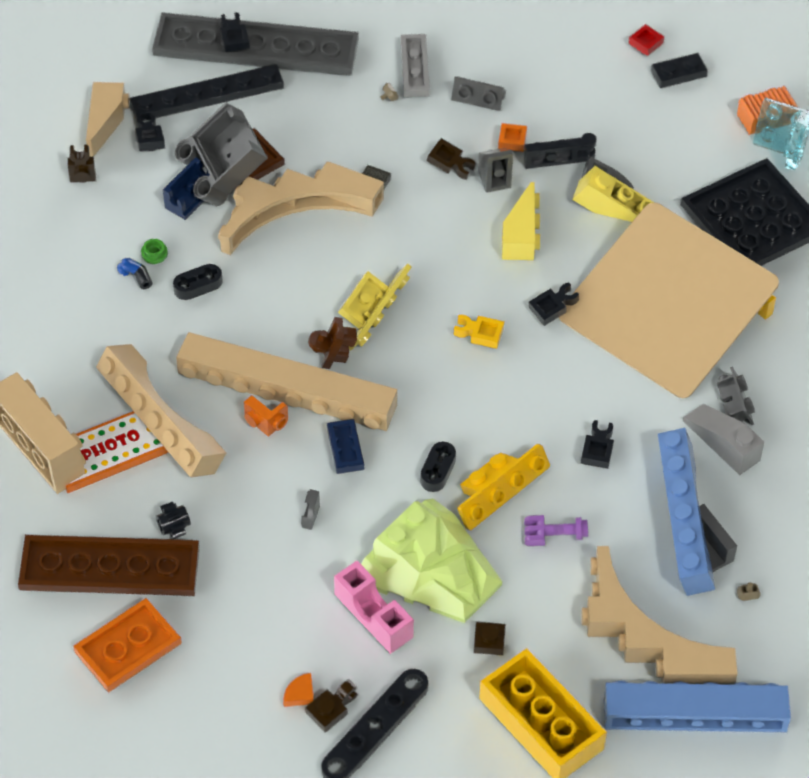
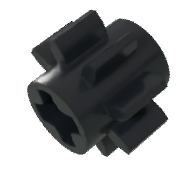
M172 501L160 506L162 513L156 515V521L163 535L170 534L173 539L186 535L185 528L191 525V521L184 505L177 507L176 503Z

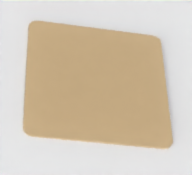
M653 202L644 207L575 290L574 293H579V301L574 305H565L567 313L560 316L559 319L679 398H687L693 394L778 288L779 280L775 274L661 204Z

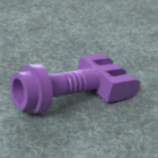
M544 515L527 516L524 518L526 546H545V536L576 535L577 540H583V537H588V520H582V517H576V523L545 525Z

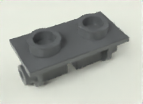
M455 76L451 100L500 111L506 90L502 86Z
M732 366L730 367L732 375H722L718 378L719 381L717 382L722 401L725 402L733 399L723 404L726 415L741 422L748 419L751 425H754L751 414L755 413V408L750 397L746 398L744 391L748 390L744 376H738Z

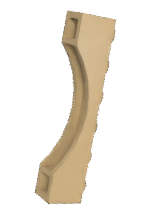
M132 344L107 346L96 366L99 372L190 478L215 474L226 455L225 450L211 434L183 419L161 399L149 380L147 361Z

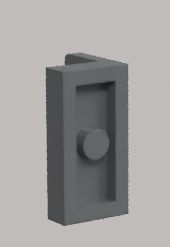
M702 504L699 508L712 571L714 572L734 561L737 544L706 505Z

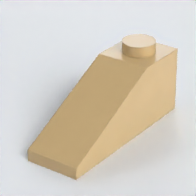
M93 82L86 144L89 146L90 156L96 155L124 119L125 109H129L130 95L125 93L124 83Z

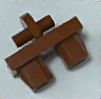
M334 317L328 332L325 330L312 332L308 343L315 353L324 354L325 358L322 362V368L330 369L333 362H347L349 346H355L357 333L356 328L343 326V318Z

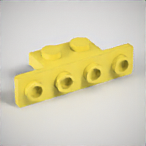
M407 263L396 274L389 286L369 271L360 279L338 311L341 316L359 329L357 331V342L354 347L349 346L350 351L357 345L362 347L370 338L371 333L368 330L371 326L375 328L384 317V314L381 313L383 308L386 307L388 309L397 298V295L394 294L396 289L401 290L410 279L407 273L411 269V265Z

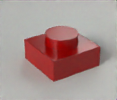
M645 24L629 37V44L648 57L664 44L665 36Z

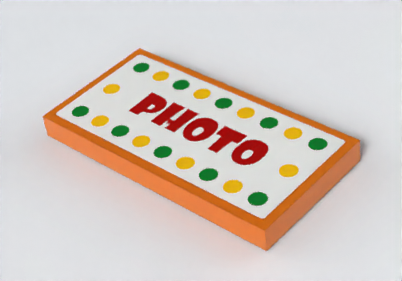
M132 411L76 434L83 446L80 450L86 461L84 465L85 474L66 485L67 493L73 492L169 452L135 412Z

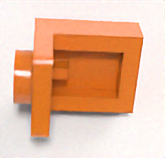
M252 395L244 401L245 420L253 428L257 427L268 437L286 425L288 421V405L284 402L271 411Z

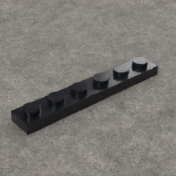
M277 64L130 97V105L135 119L141 117V121L151 120L150 115L159 118L284 89V81Z

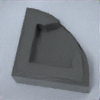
M310 489L305 498L307 508L304 516L302 515L301 525L302 528L312 530L320 508L319 491Z

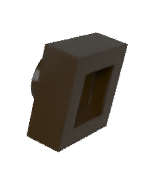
M476 621L474 653L503 655L506 624Z

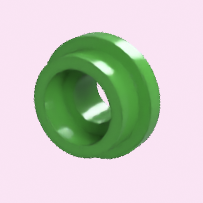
M150 239L144 243L141 249V256L147 263L158 264L167 258L168 249L161 240Z

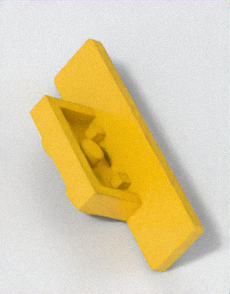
M536 444L520 458L500 452L491 457L488 463L471 473L469 478L460 484L463 493L471 496L457 508L466 529L473 530L550 468L549 460L542 445Z

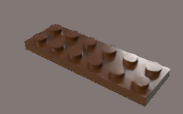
M25 535L18 587L20 591L195 596L200 548L199 540Z

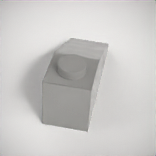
M702 404L683 417V422L739 475L760 462L764 441L745 423L706 404Z

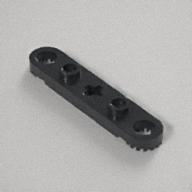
M408 669L394 681L325 756L321 764L323 778H350L416 707V704L423 696L426 695L429 681L423 671ZM414 678V680L420 681L422 686L416 690H411L405 684L406 681L408 682L409 679L412 680ZM370 723H381V730L377 728L373 731L370 730ZM332 763H341V765H344L345 770L340 774L331 773L328 768Z

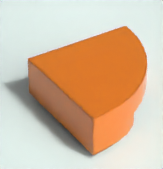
M311 673L300 675L290 682L284 693V707L308 705L314 700Z

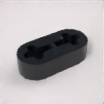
M206 264L177 275L173 280L175 296L181 300H190L220 288L223 282L220 267L215 264Z
M442 441L434 444L421 470L420 482L425 490L438 492L446 485L456 461V449L451 443ZM447 453L448 456H445L442 462H439V456ZM437 471L438 478H434L433 481L429 480V478L433 476L434 472Z

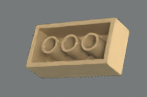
M16 372L0 381V427L52 489L59 494L66 489V485L85 474L84 465L86 461L80 450L83 446L79 437L75 433L70 434L60 415L55 416L51 412V407L44 397L39 398L33 384L28 379L24 381Z

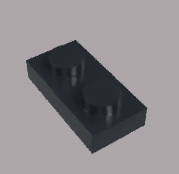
M699 53L651 65V72L660 89L705 78L708 73V69Z

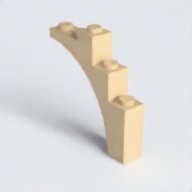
M329 161L325 163L322 170L319 169L316 172L314 178L287 169L282 177L277 178L274 186L247 177L242 185L236 187L233 195L236 207L233 209L227 225H223L219 231L218 239L220 240L221 252L231 255L239 244L255 230L275 219L292 213L318 209H337L353 211L373 217L384 199V182Z
M597 546L596 557H591L590 572L591 575H596V582H592V596H588L587 608H582L581 610L582 626H587L588 637H618L619 651H624L625 663H656V677L662 678V684H673L675 682L704 684L715 682L719 685H733L736 683L737 663L735 648L710 646L685 639L664 629L648 618L631 601L620 585L612 566L609 546Z

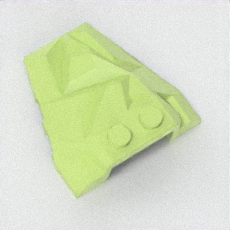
M427 499L422 503L418 501L412 503L375 539L373 550L361 563L376 579L378 592L386 595L389 592L403 596L404 601L410 604L417 601L430 606V611L465 623L502 586V580L456 515L434 499Z

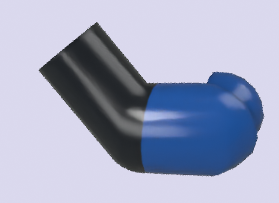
M124 258L117 265L118 272L123 274V276H128L129 273L135 275L141 289H148L152 286L153 282L145 265L131 258Z

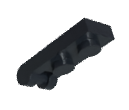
M585 133L581 138L525 144V169L587 162L590 156L595 158L597 137L592 133Z

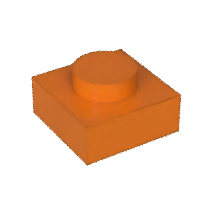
M502 123L498 149L507 148L512 151L524 152L527 126Z

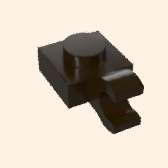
M348 679L340 685L334 695L328 689L325 690L305 707V713L326 733L348 715L345 705L352 702L358 696L355 692L357 686Z

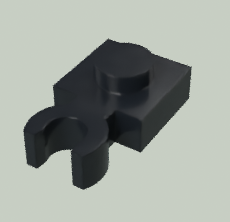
M234 12V20H227L225 14L221 15L222 27L220 32L225 53L250 49L245 24H240L238 12Z
M150 115L151 120L149 122L141 121V117L136 118L137 128H135L139 152L165 149L161 125H156L154 115Z
M569 282L564 283L556 294L550 288L530 300L529 308L545 326L567 313L565 305L576 304L579 301V293L566 295V293L571 291V284Z
M594 420L591 430L592 436L586 435L581 464L609 469L614 440L610 439L613 434V423H609L608 429L602 431L598 429V420Z

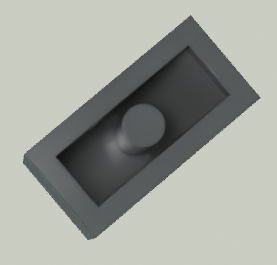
M500 148L479 152L478 171L486 193L511 188L513 151L511 149Z

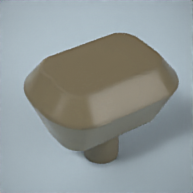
M386 83L382 88L385 93L380 96L382 101L387 97L390 101L398 100L399 96L392 85Z
M749 582L747 585L737 588V595L742 601L758 599L761 595L760 589L755 583Z

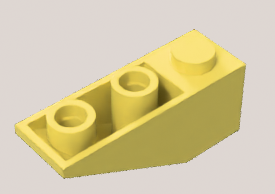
M596 166L579 180L572 199L593 213L633 222L647 204L653 203L647 197Z
M530 182L503 221L502 260H534L535 250H540V234H535V229L540 228V213H535V209H539L540 193H535V182Z

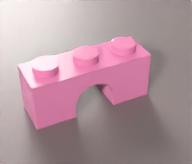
M355 561L334 576L335 596L390 654L413 638L414 619L396 600L387 604L382 599L376 588V579L358 561Z

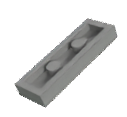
M426 34L401 35L404 97L430 96Z

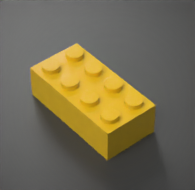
M527 648L480 681L479 699L552 778H567L604 750L607 735L604 728Z

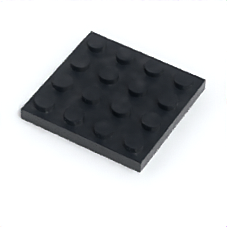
M768 158L681 198L680 205L703 231L760 266L809 243V204Z

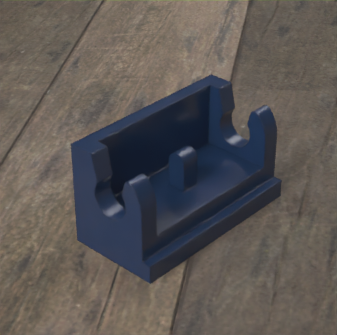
M195 157L163 189L165 209L184 220L204 202L197 198L193 192L194 184L198 178L210 176L208 170L207 172L203 170V164L200 159Z

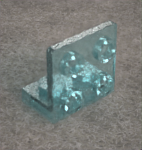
M765 98L762 102L753 144L784 154L783 157H787L785 168L795 170L803 157L809 134V111Z

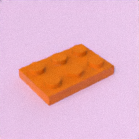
M145 598L75 644L73 648L76 655L109 693L182 644V641L171 625L150 601Z

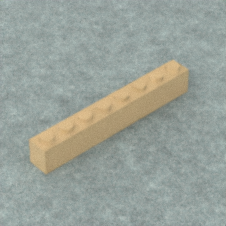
M188 332L176 357L178 374H182L187 378L200 379L216 386L222 385L241 393L247 392L261 396L266 400L284 402L291 407H301L312 410L317 414H326L341 420L354 419L355 423L366 425L371 429L387 431L397 407V389L191 332Z

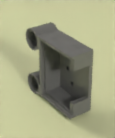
M227 102L188 139L180 141L175 149V158L186 165L195 157L202 161V168L206 167L210 176L198 178L194 184L193 192L197 198L214 206L222 205L228 195L267 159L243 111Z

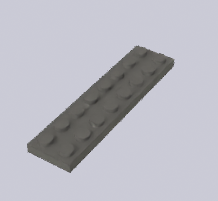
M162 12L152 48L153 55L263 67L277 64L278 68L352 76L359 32L240 20V24H245L250 49L225 53L220 32L222 27L221 18Z

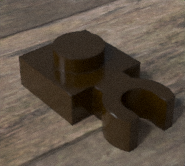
M440 138L426 160L448 174L452 169L455 170L457 175L464 180H467L469 171L463 167L474 170L476 165L473 159L462 158L463 150L443 138Z
M84 144V150L77 152L74 150V145H70V158H68L70 183L96 181L94 156H90L89 146Z

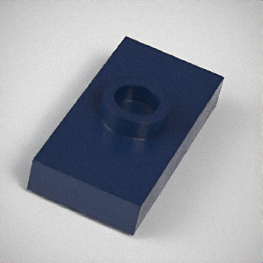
M349 419L327 423V432L336 474L364 470V460L355 420Z

